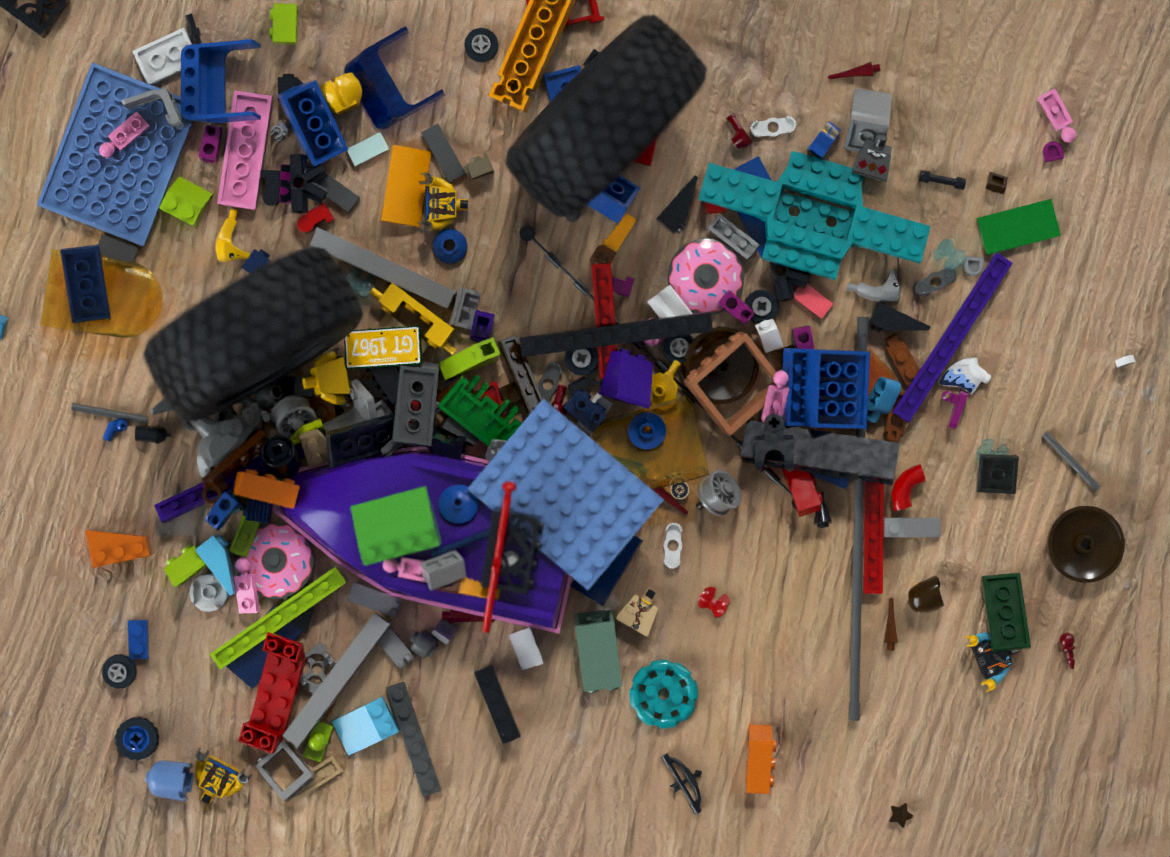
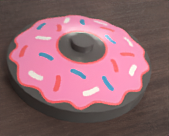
M714 239L694 240L681 247L672 258L668 268V286H672L693 314L710 311L711 315L725 311L718 302L728 290L739 297L744 284L743 265L735 251L725 243Z
M279 522L259 526L247 558H245L250 563V569L247 573L255 575L257 594L268 599H285L297 594L311 579L315 566V555L310 541L291 525Z

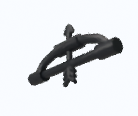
M668 753L662 755L663 762L666 767H669L677 782L670 785V787L674 788L673 793L682 789L690 802L689 805L695 815L702 811L700 808L701 794L695 777H700L702 771L695 770V773L692 774L690 769L680 760L669 757ZM673 762L683 770V774L686 777L685 780L682 781L672 764ZM689 782L690 786L694 788L696 801L692 798L685 783Z

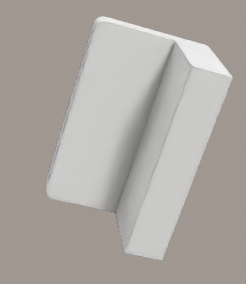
M671 285L648 301V304L659 318L693 314Z
M531 627L509 635L522 670L544 664Z

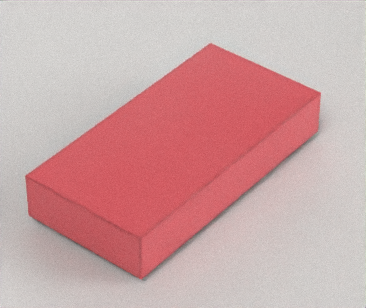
M806 284L805 289L798 287L794 291V299L820 319L824 317L833 305L832 302L808 284Z

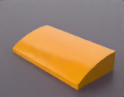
M393 145L381 218L382 222L420 228L418 222L422 218L427 185L419 184V181H425V176L420 175V173L429 172L432 152Z

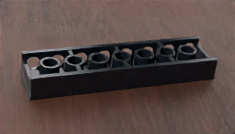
M747 421L740 455L744 463L755 464V436H764L763 422ZM784 426L785 435H794V470L893 486L900 443ZM771 455L765 461V466L785 469V461L779 455Z

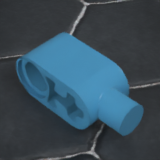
M884 377L877 379L868 397V410L870 412L867 419L869 421L877 423L881 414L887 415L891 411L901 390V385L898 381Z

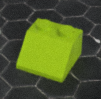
M179 176L167 191L159 209L196 228L213 193Z
M188 545L181 551L183 554L180 557L176 558L174 556L166 562L168 566L164 570L175 588L183 585L207 566L195 551L198 548L197 545L193 547Z

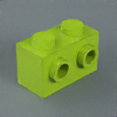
M274 3V7L270 9V20H273V28L269 30V38L273 39L274 44L298 45L299 7L297 4Z

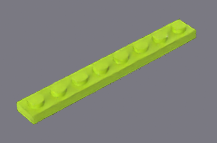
M337 566L214 650L210 653V656L221 670L266 639L267 632H276L347 583L346 579Z

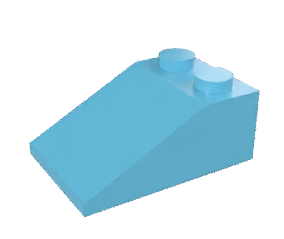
M214 535L196 548L195 551L231 596L236 594L231 553L227 547L229 543L223 536Z
M384 696L331 721L348 756L400 731Z

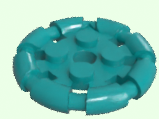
M666 659L652 661L645 668L644 666L640 668L632 679V689H629L631 707H634L637 717L649 726L655 725L659 729L676 727L678 723L689 719L696 708L695 702L699 695L696 680L694 681L691 677L692 673L678 662L672 663ZM666 670L674 671L673 676L665 675ZM655 671L658 676L651 679L648 674ZM684 679L687 685L681 687L678 681ZM641 684L646 685L645 692L639 691ZM667 689L669 697L667 699L659 698V690ZM683 696L689 697L687 704L682 703ZM646 700L649 707L643 709L640 703ZM677 709L679 714L672 717L670 712ZM655 712L662 713L661 719L654 717Z

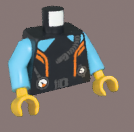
M982 632L975 635H967L965 639L969 638L970 644L966 646L972 648L983 678L988 679L981 682V685L987 684L988 689L986 692L992 691L1009 672L1010 665H1012L1010 655L1020 651L992 652L989 633Z

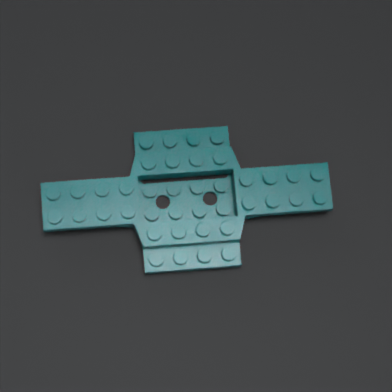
M791 151L787 168L777 182L708 163L698 198L699 201L752 215L764 221L766 243L761 259L832 280H836L841 260L850 247L867 248L920 264L931 227L863 207L861 186L864 176L852 173L851 167ZM783 189L818 198L821 200H825L828 202H832L835 204H839L842 206H846L852 209L846 210L826 203L797 196L791 193H787ZM797 207L800 214L795 217L791 216L789 208ZM828 217L835 218L837 223L834 227L827 226L826 219Z

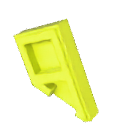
M319 419L301 426L289 439L296 445L301 443L300 434L315 429L324 433L321 420Z

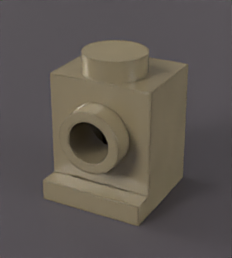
M487 152L483 153V158H480V156L474 157L469 160L470 163L463 166L467 177L471 176L475 180L494 172Z

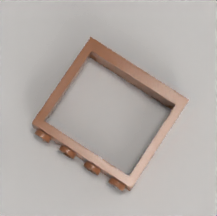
M737 332L734 336L731 335L730 341L725 345H720L715 350L714 355L705 358L701 362V366L697 370L690 371V374L683 381L723 434L729 436L764 407L768 386L726 422L697 383L744 343L772 379L769 385H776L773 380L776 371L747 333Z

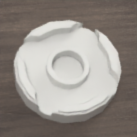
M208 573L200 575L194 580L190 587V598L198 609L211 612L218 610L225 604L228 599V592L214 574Z

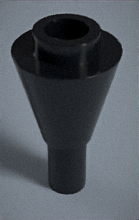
M820 492L823 503H821V510L815 512L813 524L817 525V528L829 527L832 520L825 504L824 492Z

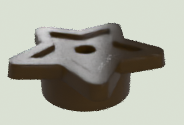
M907 803L900 807L893 805L890 807L892 816L889 822H898L902 828L905 827L906 820L914 817L907 811Z

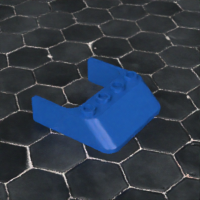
M253 39L185 46L181 51V115L183 118L189 121L208 123L261 120V116L253 111L226 113L225 60L228 53L235 50L261 48V44Z

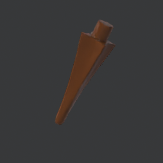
M892 597L889 598L888 619L883 642L887 643L888 651H894L895 643H898L894 618V599Z

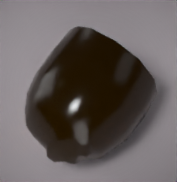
M937 576L915 583L910 588L908 604L915 612H932L944 606L939 590L940 581Z

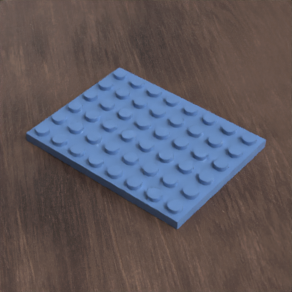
M92 63L40 194L37 206L145 247L159 212V207L164 199L194 122L186 120L181 115V96L172 93L185 124V128L177 130L175 127L172 128L166 119L165 114L168 112L163 100H157L130 110L122 104L124 99L151 90H160V88ZM136 111L149 124L150 127L122 151L116 147L114 154L109 158H105L99 153L101 144L111 142L108 135Z
M542 399L468 488L471 493L494 510L495 507L502 508L505 489L501 488L503 483L506 481L514 482L517 490L512 491L510 510L542 516L541 521L544 522V529L542 534L539 533L538 538L541 541L540 550L587 590H589L664 500L544 399ZM508 518V523L514 526L518 519ZM527 521L520 523L517 528L520 531L523 527H526L525 532L527 534H530L533 530L532 525Z

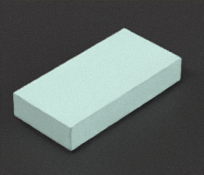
M381 132L348 148L347 152L356 167L388 151L389 148Z

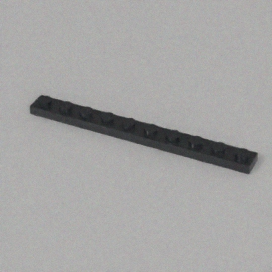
M708 311L520 337L519 340L522 357L711 332L713 327L711 313Z

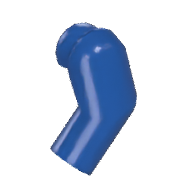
M124 419L109 422L102 439L111 442L116 432L127 429V422Z

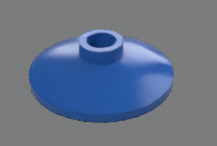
M642 412L634 416L630 421L628 436L636 447L653 449L663 442L666 436V425L657 414ZM649 426L650 430L644 431L643 428Z
M453 485L445 489L441 494L439 510L447 521L461 524L471 520L476 514L478 500L468 490L469 487ZM456 500H461L462 504L460 506H455L454 502Z

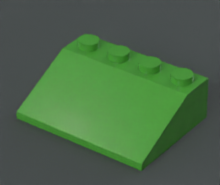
M426 486L351 506L358 547L364 566L440 546L442 543Z

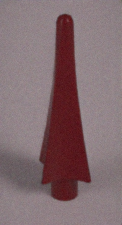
M869 62L844 72L829 75L828 79L874 76L873 73L881 71L880 64L872 65Z
M649 478L644 484L683 514H688V511L674 500L658 481L653 482Z
M450 609V612L442 611V619H449V623L484 621L482 616Z

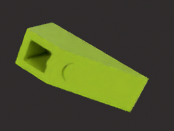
M492 337L476 343L438 364L446 381L499 360L501 354Z

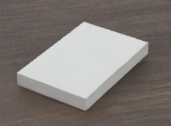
M185 28L132 51L147 84L154 85L181 72V51L185 46L192 44Z

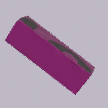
M280 164L279 202L281 204H291L290 165ZM300 180L295 181L294 186L296 188H300Z

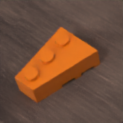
M246 469V472H237L232 495H239L294 509L300 487L294 485L295 481L285 478L283 482L276 480L277 476L265 474L264 477L258 476L257 471Z
M85 530L93 568L153 555L149 536Z
M749 724L746 793L769 794L770 787L774 786V776H771V769L775 770V758H772V752H776L777 741L773 740L772 725Z

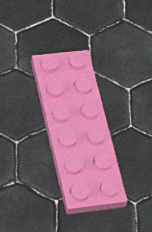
M234 90L231 113L253 111L261 116V120L229 122L217 201L218 205L256 210L261 179L260 170H262L273 96Z

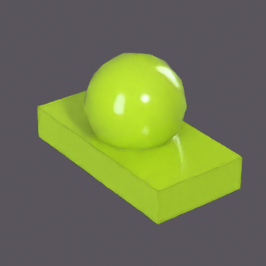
M322 721L318 723L308 738L303 757L321 763L334 727L333 725Z

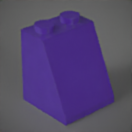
M620 348L619 352L612 350L599 395L649 409L653 362L647 361V357L636 354L635 357L631 356V351Z

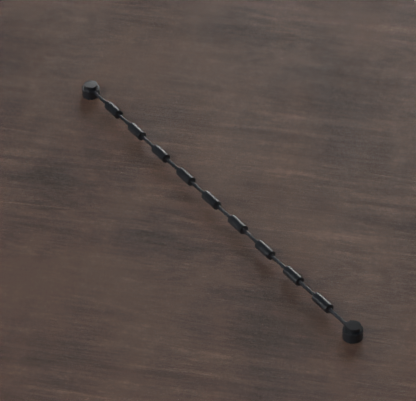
M523 226L519 232L521 239L524 241L532 240L547 254L546 258L557 269L561 268L574 281L573 285L594 301V297L589 293L590 290L579 279L576 280L562 266L563 263L552 252L549 253L534 239V229L531 226ZM615 315V323H616V324H620V323L616 320V319H617V316ZM642 341L632 342L639 350L642 348L656 362L654 365L663 374L669 370L660 359L657 360L644 347L645 344ZM674 378L676 383L683 389L682 392L705 411L688 387L685 388ZM732 434L731 437L738 443L736 446L742 450L743 441H739ZM765 467L764 473L791 496L790 491L780 482L781 478L769 467ZM792 499V506L794 509H796L794 501Z

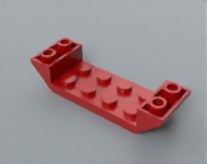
M267 632L262 651L268 652L251 718L250 721L243 723L239 742L274 754L284 738L283 734L288 729L306 657L303 644Z

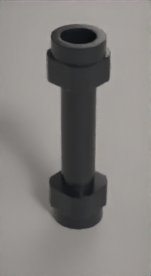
M920 171V182L929 183L930 181L954 186V189H965V178L956 177L955 179L931 174V171Z

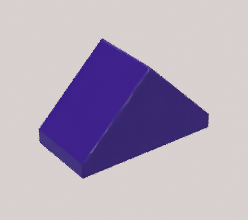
M479 310L475 311L470 340L482 342L490 338L495 314Z

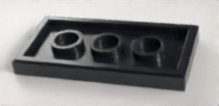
M395 413L325 432L328 466L333 468L382 454L381 448L392 440Z

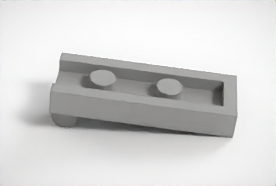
M720 213L707 228L746 260L751 259L760 246Z
M353 582L347 601L395 618L403 600Z
M390 627L380 640L379 645L401 669L415 656Z

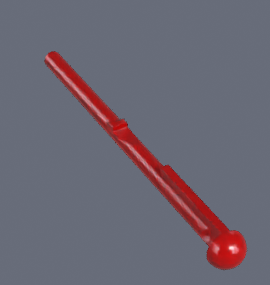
M506 481L501 487L505 489L482 627V632L489 633L510 511L512 491L517 490L515 483L512 481Z

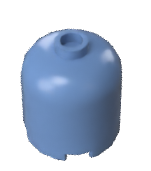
M166 760L156 762L151 770L146 773L145 780L148 782L150 792L157 797L186 802L188 800L186 793L187 791L191 792L194 773H190V768L192 769L193 765L191 763Z

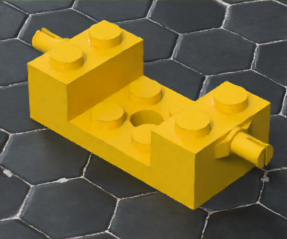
M391 283L384 294L373 287L369 294L381 303V309L390 315L392 312L397 314L406 303L405 307L414 314L416 312L420 313V318L428 325L433 323L425 335L428 338L426 342L435 349L440 347L452 356L457 349L448 343L456 331L454 328L395 284Z

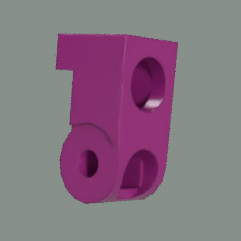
M205 126L198 156L200 161L218 163L222 127Z
M612 276L613 293L629 298L635 279L627 276L626 281Z
M730 290L718 302L720 306L745 325L755 315V312Z
M809 325L792 329L797 349H814L811 327Z

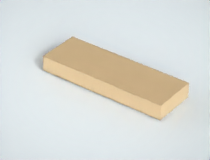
M334 755L311 769L317 777L292 798L294 802L344 771ZM298 778L294 779L284 787L288 788Z

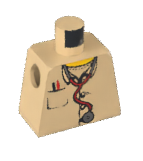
M647 588L642 597L634 594L615 619L647 637L658 607L652 604L657 593Z

